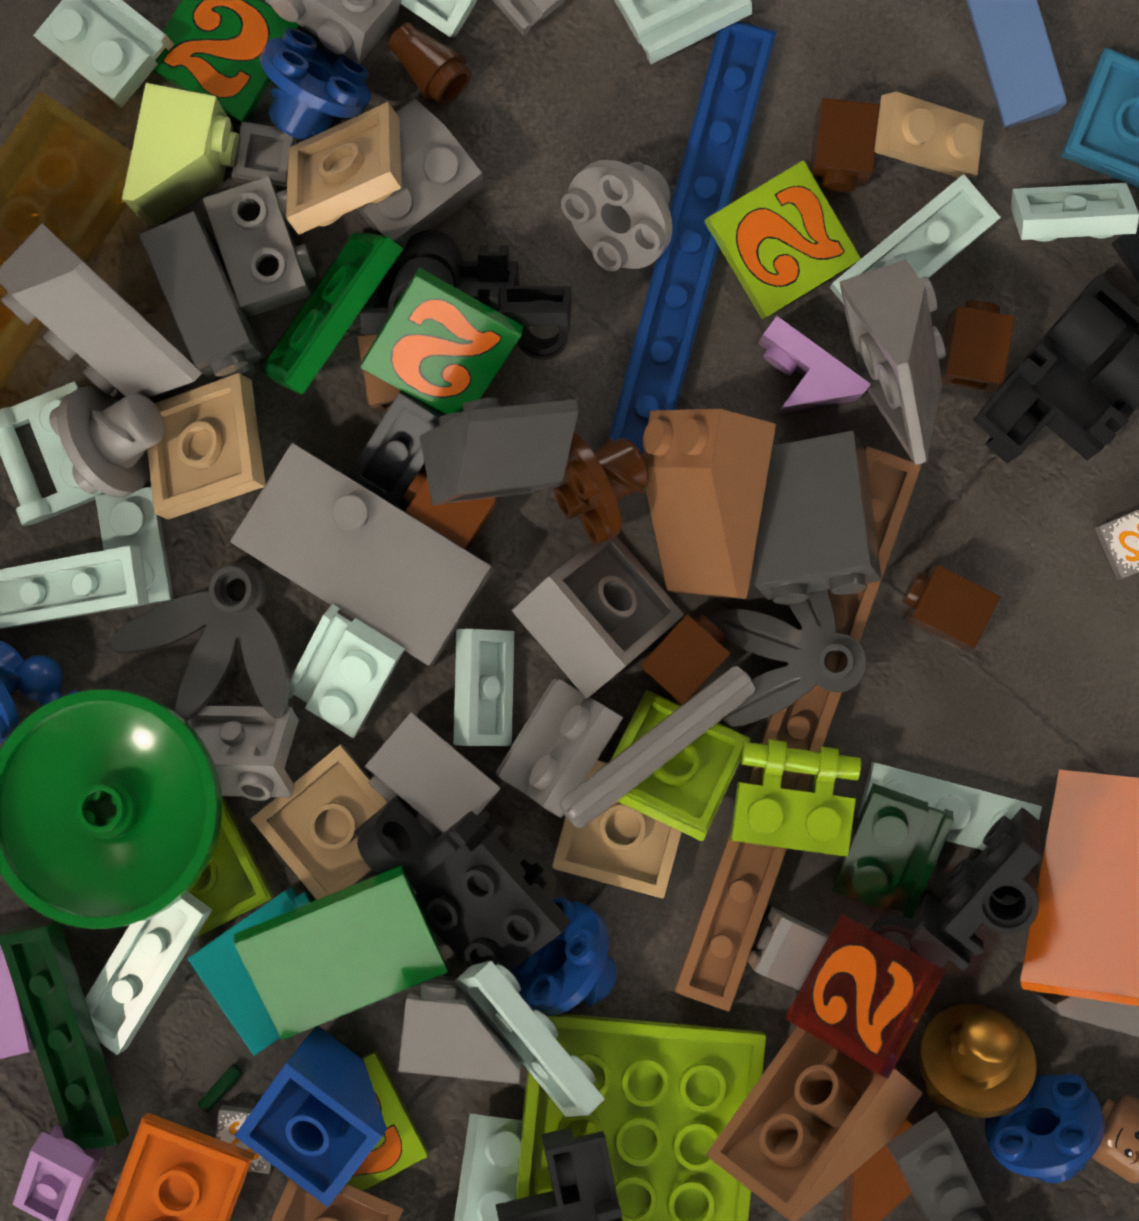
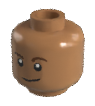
M1123 1095L1116 1102L1107 1098L1101 1106L1105 1120L1104 1136L1099 1148L1091 1157L1126 1181L1133 1184L1139 1183V1099L1132 1095Z

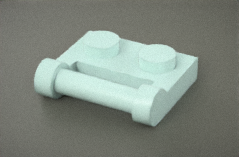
M76 381L12 407L0 409V456L20 504L16 508V512L22 526L42 522L94 501L95 496L104 495L100 491L89 494L78 486L73 477V464L67 456L60 437L54 432L49 421L51 411L60 405L63 398L76 389L81 388V385ZM28 423L32 427L57 490V493L44 498L41 497L15 431L16 428Z

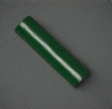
M232 1064L197 1103L198 1106L208 1113L243 1074L242 1070L235 1064Z

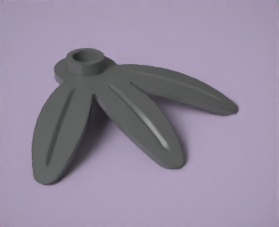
M233 561L223 565L212 576L209 591L186 595L158 605L130 621L111 638L110 646L114 652L136 653L173 644L207 626L188 661L177 694L175 713L185 721L192 719L202 710L219 689L233 661L238 639L240 640L247 673L265 710L273 718H280L287 711L289 699L287 662L275 631L267 618L259 610L266 596L264 577L250 563ZM243 580L246 584V594L239 601L234 595V587L238 581Z
M827 590L808 593L807 600L789 604L802 626L801 630L780 619L755 611L723 609L716 610L711 614L709 620L728 637L727 640L762 657L788 663L785 667L766 672L751 679L755 687L753 695L718 723L726 727H735L757 722L792 705L809 693L817 684L831 692H844L852 689L862 680L867 668L865 651L860 643L851 636L837 633L835 615ZM838 651L846 654L848 663L843 671L833 673L827 669L826 659L831 653Z

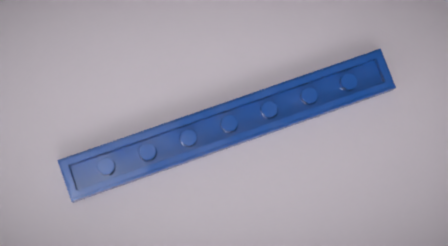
M737 21L719 30L716 35L670 207L672 218L671 241L665 252L655 263L609 435L612 441L620 438L630 440L637 446L642 455L644 450L643 434L648 425L650 411L675 410L719 248L704 220L731 203L776 31Z

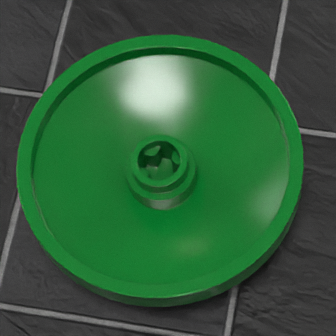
M89 690L73 693L51 701L28 716L12 732L0 749V874L20 899L42 915L66 925L86 929L117 928L139 923L160 914L178 902L191 890L209 864L218 841L222 822V793L218 773L206 745L196 731L177 713L163 704L141 695L116 690Z

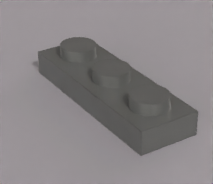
M936 1111L886 1143L894 1162L926 1221H994L948 1126Z

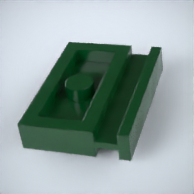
M873 783L851 835L848 857H842L832 881V892L886 911L888 907L903 912V917L912 919L954 822L953 811L935 809L928 806L926 801Z

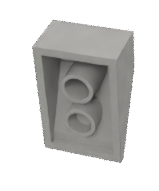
M905 259L840 281L839 283L858 375L871 384L867 389L869 395L913 463L918 465L927 462L942 388L939 361L946 358V352L936 326H932L930 312L937 310V300L932 284L927 277L919 278Z

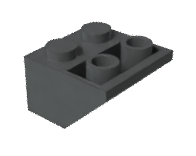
M550 392L523 396L517 399V405L500 407L498 398H485L463 404V412L439 417V426L420 436L432 506L536 493L563 482L579 410L576 399L553 401V396Z

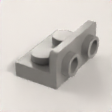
M554 678L499 765L496 774L503 781L524 792L540 806L562 818L564 814L560 806L562 798L584 782L623 717L590 697L586 699L579 690L561 679Z
M204 706L192 719L186 721L204 742L213 759L220 781L222 796H243L256 801H264L270 797L290 798L292 796L294 784L285 771V765L299 720L291 707H288L286 713L280 718H273L264 707Z

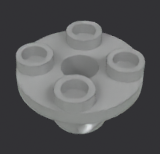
M600 160L590 163L574 177L570 183L568 193L562 197L561 209L564 215L571 221L580 239L592 251L596 263L605 270L613 272L621 267L627 269L646 267L655 262L665 252L671 241L672 218L668 208L670 201L668 183L660 172L641 162L625 164L615 160Z
M90 386L78 388L65 396L60 405L51 411L49 420L52 429L60 437L67 456L73 464V477L78 486L89 494L100 491L112 497H126L138 491L146 484L150 473L147 449L158 444L163 439L165 432L164 421L160 411L147 397L133 393L118 401L112 395L108 396L101 389Z

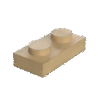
M897 91L881 95L874 152L957 178L963 174L967 178L975 177L978 174L984 120Z

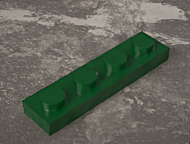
M46 920L9 927L0 933V945L64 1138L76 1143L82 1150L117 1146L129 1135L61 924L55 920Z

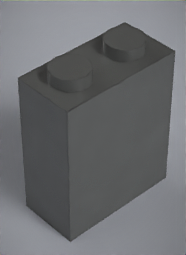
M190 212L139 234L194 365L213 382L237 373H241L248 378L256 373L254 365L265 361V356L248 317L239 308L225 263L214 237L195 212Z
M854 431L772 446L752 565L754 586L767 600L773 599V602L777 604H795L807 600L808 593L831 590V593L838 595L853 594L865 590L866 583L882 581L866 452Z

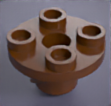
M574 432L563 482H560L561 485L554 488V495L559 508L568 519L578 516L585 533L594 545H599L619 535L622 524L617 501L635 492L644 494L643 488L646 487L649 479L646 461L637 446L626 438H620L615 441L608 438L603 447L592 452L585 441Z

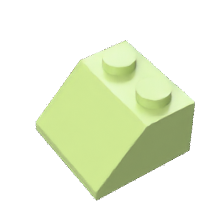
M149 83L145 84L122 196L124 202L145 225L157 227L223 183L226 166L234 167L239 133L233 132L234 127L230 118L226 115L216 96Z

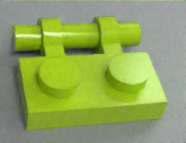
M768 739L766 745L744 742L741 765L763 768L761 785L737 782L730 840L848 857L856 798L833 795L836 778L858 781L861 770V758L839 755L837 748L820 746L818 752L787 748L786 741ZM783 771L814 775L812 792L781 788Z

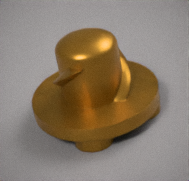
M961 1004L943 1010L926 1027L918 1049L919 1068L926 1083V1092L930 1099L939 1105L948 1106L968 1116L990 1118L1007 1116L1013 1113L1026 1098L1035 1081L1037 1063L1030 1039L1013 1019L988 1006Z

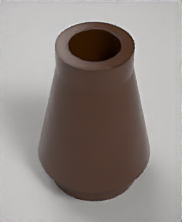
M411 22L402 24L390 37L388 48L398 57L426 100H436L440 105H447L454 101L467 87L472 72L465 65L466 58L460 53L420 31Z

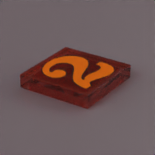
M841 914L785 1019L888 1079L940 983L945 970Z

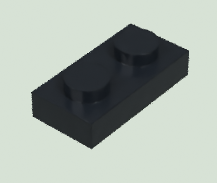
M400 390L347 477L396 507L424 464L420 436L438 427V418L445 414Z

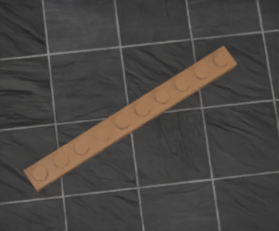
M867 446L865 447L882 578L922 465H915L911 461ZM881 581L866 583L865 590L853 594L838 595L831 593V590H827L835 615L837 633L846 634L860 642ZM838 651L831 653L826 659V667L833 673L843 671L848 663L846 654ZM817 684L798 701L769 717L760 744L766 745L768 739L786 741L787 748L818 752L820 746L823 747L842 692H831ZM752 766L746 783L761 785L763 768ZM783 771L781 788L807 791L813 775ZM731 827L673 989L675 993L730 1012L787 848L731 841Z

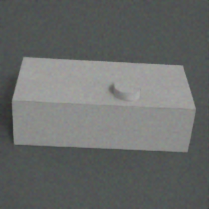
M291 443L267 481L266 487L262 489L230 540V543L328 604L336 605L340 608L341 612L353 619L357 618L405 648L404 651L431 667L435 665L493 572L489 564L294 443Z

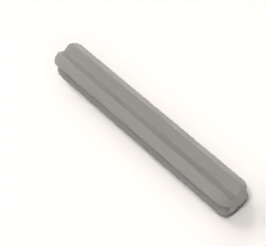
M738 666L729 668L562 798L560 806L566 818L577 828H584L751 697L755 687L749 675Z

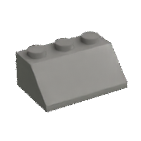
M43 224L0 267V284L8 291L1 301L27 325L36 317L47 326L49 330L42 337L68 361L76 353L89 364L83 373L108 396L117 388L125 396L137 393L149 398L195 382L202 374L159 331Z

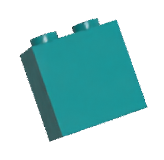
M293 885L187 958L253 1056L281 1037L234 945V934L314 901L305 891L299 895Z

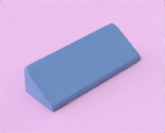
M966 0L1003 128L1058 113L1067 100L1037 0Z

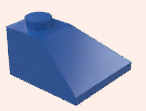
M316 1026L285 1063L239 1128L235 1137L325 1206L329 1207L384 1135L387 1128L364 1060L321 1027Z

